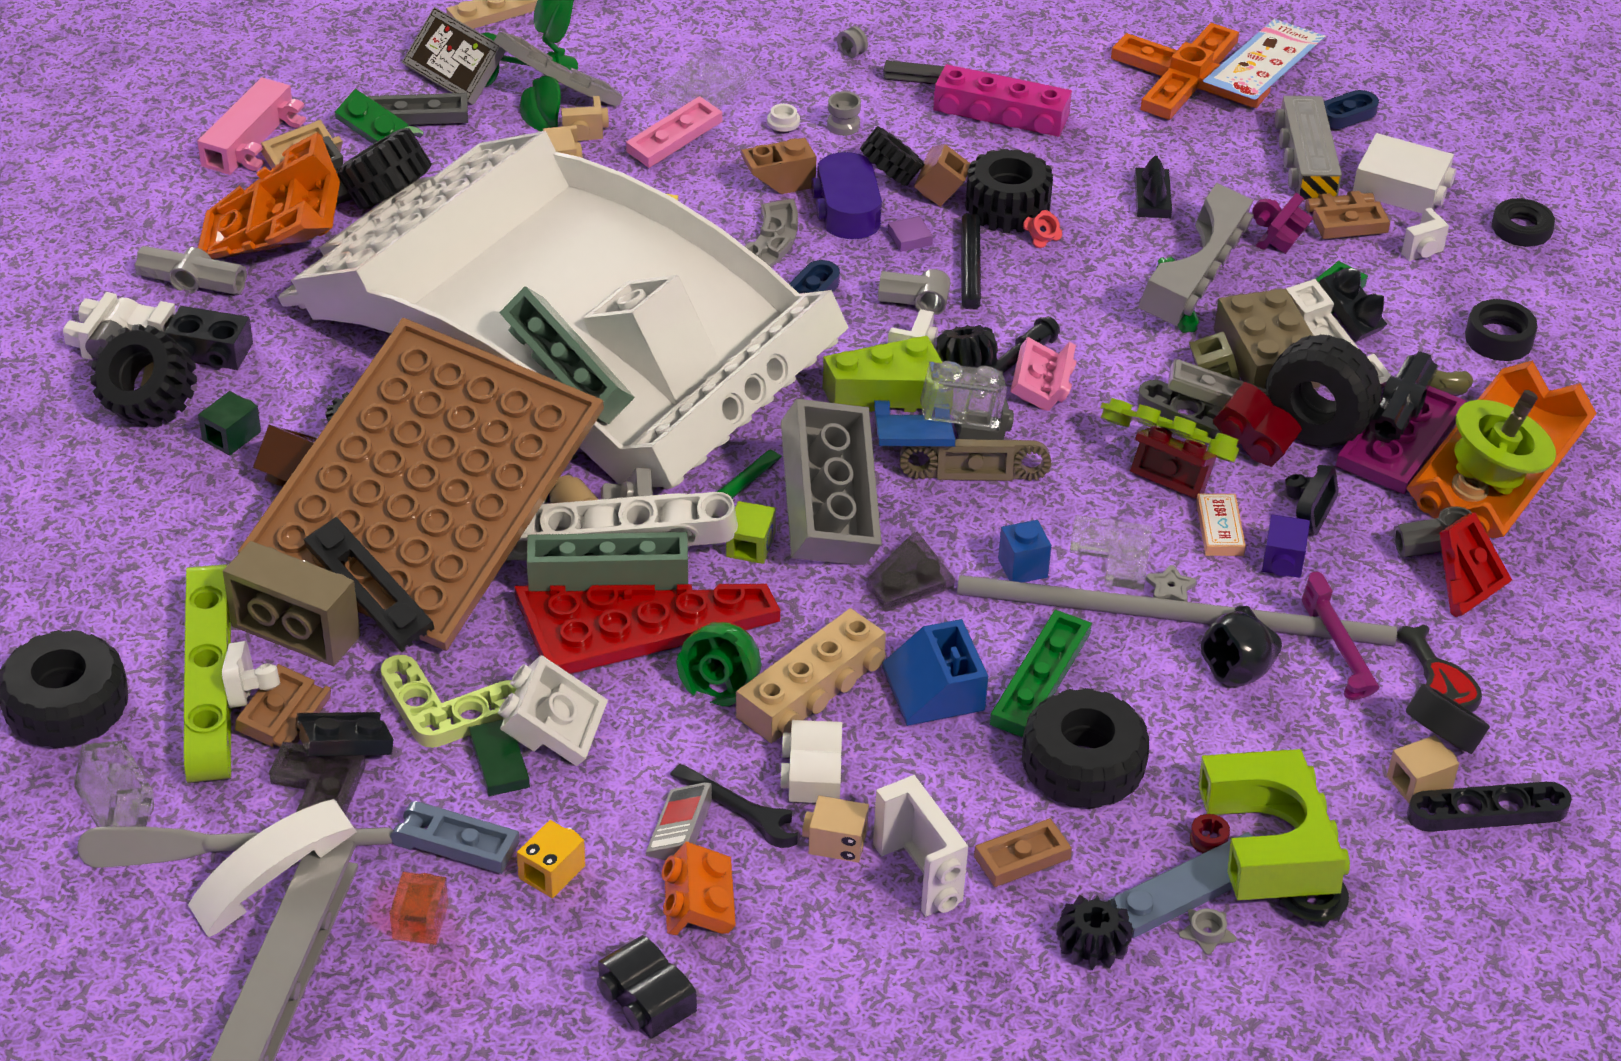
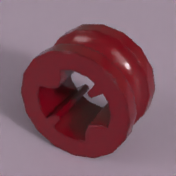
M1200 815L1192 823L1190 843L1195 850L1203 854L1228 842L1230 826L1226 820L1218 815ZM1203 831H1210L1207 837L1202 835ZM1213 832L1218 834L1217 838H1210V835Z

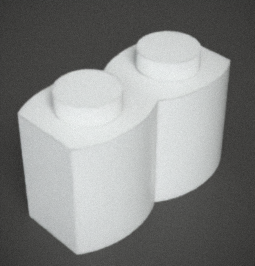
M792 720L791 733L783 732L782 758H790V763H781V788L789 789V802L816 803L818 795L840 799L842 722Z

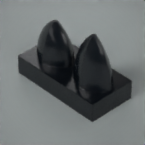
M1154 156L1149 160L1145 168L1135 167L1134 180L1137 217L1171 219L1172 201L1169 169H1164L1158 156Z
M1345 268L1323 277L1318 282L1334 302L1333 311L1355 342L1381 331L1387 325L1382 317L1384 296L1379 294L1366 295L1361 287V273L1359 270Z

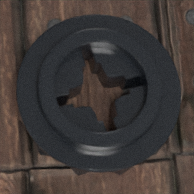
M1342 882L1341 893L1318 895L1316 904H1309L1307 902L1308 896L1280 897L1279 906L1286 907L1289 918L1299 917L1303 919L1305 927L1312 921L1318 922L1324 928L1330 920L1339 922L1343 912L1347 910L1349 893Z

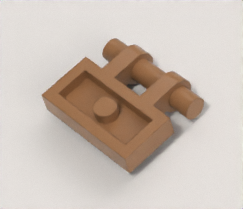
M1348 191L1347 195L1332 196L1330 193L1319 194L1318 198H1310L1305 201L1306 211L1313 212V221L1323 239L1389 232L1390 220L1379 201L1375 202L1373 193Z

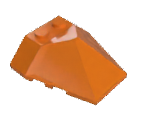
M316 132L290 146L282 153L284 160L274 168L269 170L264 166L257 172L259 179L244 190L241 186H238L207 210L198 248L208 253L212 259H219L303 243L317 235L322 236L326 234L333 226L340 180L322 136Z

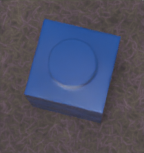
M1038 519L1001 527L998 560L1009 581L1029 582L1048 578L1052 545Z

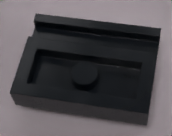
M380 712L297 713L295 729L300 731L299 738L308 756L392 755L394 739L384 720H380Z

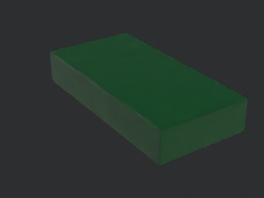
M503 720L469 727L470 740L488 797L530 788L528 772L517 740L500 729Z

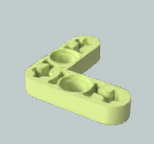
M407 655L391 656L382 663L380 669L383 687L413 737L420 745L431 748L469 736L470 726L503 720L504 718L498 714L505 700L503 698L508 697L511 693L514 694L516 688L510 685L511 680H505L441 703L419 665L412 657ZM400 671L401 674L407 675V683L403 685L402 679L395 672ZM413 697H422L427 700L420 706H410L405 703ZM488 703L491 704V709L494 708V710L489 709ZM467 710H477L482 713L476 719H465L460 716ZM448 717H452L453 725L451 724V719H447ZM433 725L434 728L439 729L433 731L430 727L426 726Z

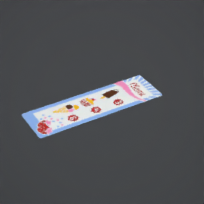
M1274 19L1208 75L1203 82L1255 100L1326 36Z

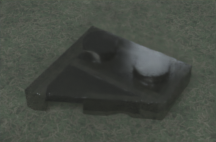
M915 532L867 577L866 588L884 612H888L954 588L955 578L922 536Z

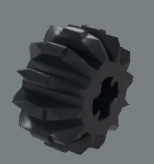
M966 325L965 327L956 326L952 330L942 332L937 337L936 351L948 372L967 374L969 372H979L981 369H989L993 363H996L998 345L991 328L981 325Z
M1096 893L1092 900H1087L1079 895L1074 904H1065L1061 912L1060 921L1057 922L1056 935H1058L1057 939L1060 940L1061 954H1072L1074 965L1083 961V959L1089 960L1088 964L1091 970H1093L1100 960L1105 966L1111 968L1115 958L1124 959L1128 951L1129 942L1132 941L1133 928H1131L1132 923L1129 922L1127 909L1117 908L1115 898L1107 902L1101 901Z

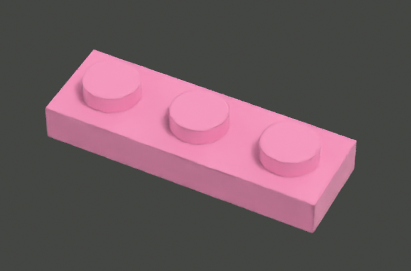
M699 96L626 141V152L650 168L723 122L722 111Z

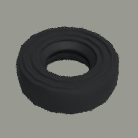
M1512 198L1502 201L1495 208L1492 219V228L1497 236L1508 243L1523 247L1538 246L1546 243L1553 234L1555 217L1549 208L1537 201L1525 198ZM1511 219H1527L1535 223V225L1522 226L1514 223Z

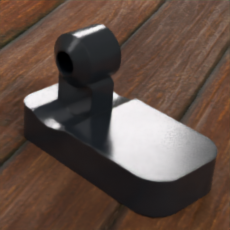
M1318 465L1317 473L1314 477L1292 474L1285 479L1287 495L1290 498H1300L1296 508V518L1310 520L1308 532L1310 535L1318 534L1338 496L1339 488L1335 466Z

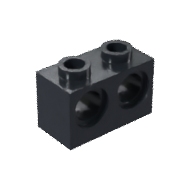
M181 305L164 332L188 350L191 354L190 359L195 363L209 365L218 369L238 370L253 344L250 317Z

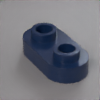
M1355 90L1324 101L1330 128L1341 129L1373 118L1378 110V97L1369 91Z
M813 261L789 285L799 294L828 290L834 292L840 283V269L831 261Z

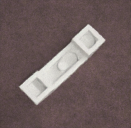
M1316 279L1286 288L1314 336L1320 334L1331 335L1351 342L1352 345L1358 348L1331 314L1334 302ZM1371 354L1367 358L1378 372L1381 388L1385 387L1391 374L1376 355Z
M334 799L304 808L264 829L234 851L203 882L188 906L206 935L211 937L247 912L241 902L314 850L322 858L357 831Z

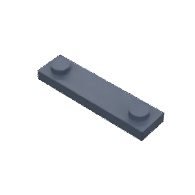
M1246 832V833H1244V834H1242V835H1240V836H1238V837H1253V836H1252L1249 832ZM1231 840L1108 899L1109 901L1115 898L1117 908L1128 910L1129 922L1132 923L1131 928H1133L1132 938L1232 890L1233 887L1227 873Z

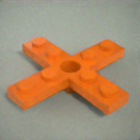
M1211 22L1192 43L1184 42L1178 50L1125 33L1112 47L1111 59L1162 76L1142 98L1140 110L1168 120L1176 114L1197 88L1256 109L1269 95L1271 89L1270 86L1254 100L1203 82L1208 75L1220 66L1219 63L1238 43L1239 38L1238 31Z

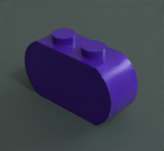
M838 152L822 158L818 162L817 178H812L811 180L812 196L817 198V218L824 219L826 231L839 238H866L875 234L881 227L882 199L872 163L868 160L869 158L861 154Z

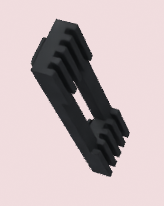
M337 516L304 538L307 549L326 570L342 574L354 580L356 601L376 621L377 626L401 652L405 651L406 645L408 647L413 645V640L416 642L420 640V635H423V637L427 635V630L432 631L435 629L433 621ZM348 556L351 558L355 557L396 603L384 610L341 561L345 563L348 561Z

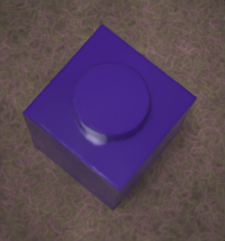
M1271 514L1262 572L1273 573L1281 577L1301 578L1310 520Z

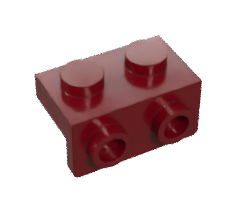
M1151 426V428L1138 431L1135 440L1139 442L1130 472L1197 499V494H1204L1217 455L1207 452V446L1194 440H1185L1183 442L1173 438V433L1163 427Z

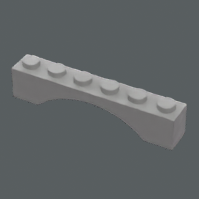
M1216 183L1206 197L1195 224L1201 237L1203 249L1181 260L1160 263L1148 280L1138 308L1175 326L1178 325L1184 314L1191 316L1198 300L1203 298L1210 282H1213L1221 265L1224 266L1231 250L1236 248L1242 234H1245L1254 216L1249 213V210L1254 200Z

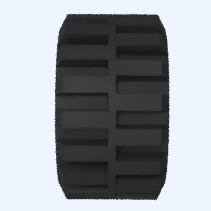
M405 128L393 132L349 159L339 168L337 175L358 209H368L418 180L428 172L432 163L411 129Z
M1018 149L987 151V154H980L976 157V160L970 163L968 169L966 211H969L970 215L974 213L979 215L980 226L987 224L990 230L996 231L997 228L1003 229V233H1010L1011 229H1016L1017 233L1025 232L1023 222L1027 217L1034 218L1042 210L1050 211L1053 185L1052 169L1049 165H1046V161L1042 158H1036L1035 154L1025 153Z
M141 324L133 325L132 330L127 327L120 329L117 337L110 335L106 339L108 344L105 348L99 347L96 353L100 356L97 361L92 362L91 369L95 371V374L90 376L91 384L96 387L93 390L95 397L101 400L100 403L105 408L127 422L141 427H147L148 423L153 427L162 426L163 419L170 422L176 418L174 414L176 411L183 412L187 406L184 402L187 398L192 399L194 395L191 385L197 384V376L192 373L196 369V365L190 359L191 354L174 339L153 326L148 325L145 328ZM154 363L153 372L149 380L142 387L134 390L135 380L139 372L147 365Z

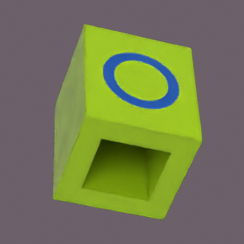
M738 501L735 507L738 528L734 533V538L726 542V557L764 564L776 533V508Z

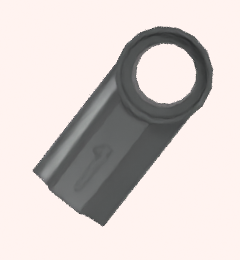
M1448 507L1440 512L1439 518L1394 526L1393 537L1400 557H1412L1437 552L1442 554L1439 533L1472 512L1462 507Z

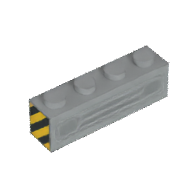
M1283 96L1281 109H1276L1275 128L1280 129L1279 146L1280 148H1285L1283 162L1284 168H1289V188H1294L1295 193L1302 196L1304 200L1318 198L1319 194L1330 193L1332 196H1338L1342 173L1323 97Z

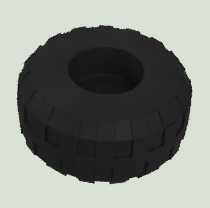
M1324 334L1309 335L1301 338L1296 343H1292L1273 364L1265 385L1266 395L1273 406L1288 412L1301 426L1302 430L1296 438L1306 444L1326 448L1346 444L1348 441H1353L1358 434H1361L1370 424L1372 417L1379 408L1382 395L1378 372L1367 358V355L1352 345L1351 342ZM1311 381L1327 387L1333 394L1335 401L1327 400L1319 395L1313 388Z
M57 630L50 631L49 634L35 636L29 642L16 648L0 669V707L6 724L10 726L12 732L18 737L38 746L65 748L74 745L79 746L94 738H98L120 719L128 702L127 677L119 653L105 640L93 634L88 635L82 631Z
M1083 688L1082 690L1069 689L1040 702L1030 713L1022 741L1023 767L1032 784L1054 801H1060L1067 806L1076 808H1100L1104 805H1111L1122 801L1123 798L1132 794L1139 787V783L1144 777L1149 757L1147 726L1143 719L1135 712V709L1124 700L1121 701L1113 694L1105 691L1099 692L1090 688Z

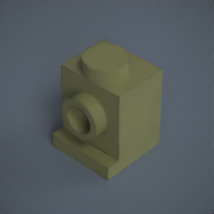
M1224 331L1189 342L1196 366L1240 380L1235 358Z

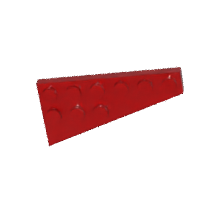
M677 584V590H655V585H592L588 591H566L565 585H550V591H529L528 586H514L515 599L539 655H543L569 674L680 647L694 631L712 622H727L742 627L744 630L780 622L781 610L767 584H718L714 590H692V584Z

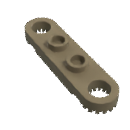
M955 439V447L902 446L899 453L900 466L904 474H907L910 478L914 477V479L1013 481V479L1027 478L1029 481H1032V479L1039 480L1040 477H1045V474L1051 468V456L1048 448L1043 443L1035 440ZM923 451L924 454L927 453L929 460L924 465L915 466L908 461L910 454ZM1031 452L1033 454L1037 453L1042 457L1041 463L1032 468L1022 464L1023 456H1027V453L1031 454Z

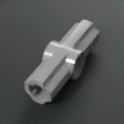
M142 246L137 252L135 263L136 275L170 281L172 286L179 291L185 289L190 290L189 293H195L200 287L240 295L245 288L247 278L245 266L214 260L202 249L191 247L183 254Z

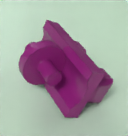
M1295 193L1282 210L1277 201L1266 198L1260 199L1254 205L1252 214L1256 224L1268 227V230L1258 241L1256 247L1265 250L1271 244L1285 254L1289 251L1313 219L1312 216L1299 208V205L1304 200L1302 196Z

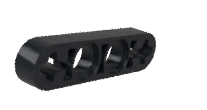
M1548 781L1428 790L1417 792L1412 796L1407 811V819L1416 829L1427 832L1550 823L1561 821L1567 816L1572 798L1568 789L1563 785ZM1504 800L1514 802L1520 807V810L1508 811L1501 807L1499 802ZM1458 805H1473L1478 809L1479 813H1464L1458 808ZM1421 808H1427V810L1429 811V813H1435V814H1434V815H1428V812H1427L1425 809H1421Z

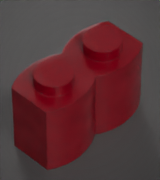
M1244 382L1231 395L1213 419V423L1222 434L1238 439V444L1242 445L1246 453L1253 460L1270 467L1286 453L1302 430L1293 416L1285 410L1273 406L1264 392L1247 382Z

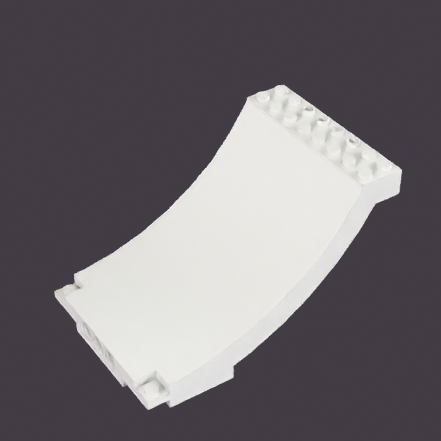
M546 131L479 143L435 176L416 180L403 190L384 200L319 247L323 257L291 280L293 285L279 294L280 296L278 297L282 306L298 305L300 309L306 308L312 320L324 319L360 324L388 333H392L404 317L554 379L556 376L549 368L545 370L532 358L531 353L533 350L527 343L525 345L521 344L509 332L508 329L511 325L499 313L526 286L543 296L635 397L610 424L597 419L581 443L580 448L618 484L622 485L624 481H627L636 467L651 469L652 487H663L664 489H670L682 483L684 480L683 476L689 470L704 463L707 460L706 455L714 448L725 444L730 439L729 435L736 428L750 422L755 411L771 403L774 400V394L781 388L792 384L796 380L795 376L802 369L816 363L817 356L824 350L838 343L837 338L849 328L832 290L799 294L767 263L711 221L673 197L627 174L581 157L556 152Z

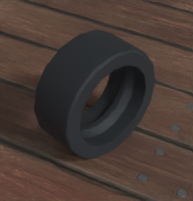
M1505 299L1485 300L1475 305L1469 314L1465 330L1466 342L1472 350L1483 357L1498 361L1521 359L1529 354L1533 347L1538 328L1537 319L1529 309L1519 303ZM1502 324L1513 328L1519 334L1501 335L1488 330L1483 325Z
M1426 684L1420 686L1406 708V713L1421 725L1470 754L1475 751L1490 728L1489 724L1480 717Z

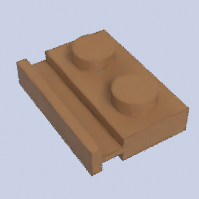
M277 664L280 684L273 690L259 689L237 717L235 730L271 747L274 744L284 748L283 752L289 755L300 740V731L295 729L297 713H320L330 699L331 688L328 686L321 688L314 684L315 680Z

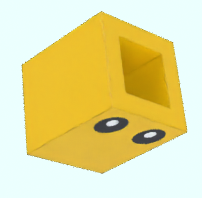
M549 820L517 851L518 878L553 899L585 867L584 839L574 830L564 828Z

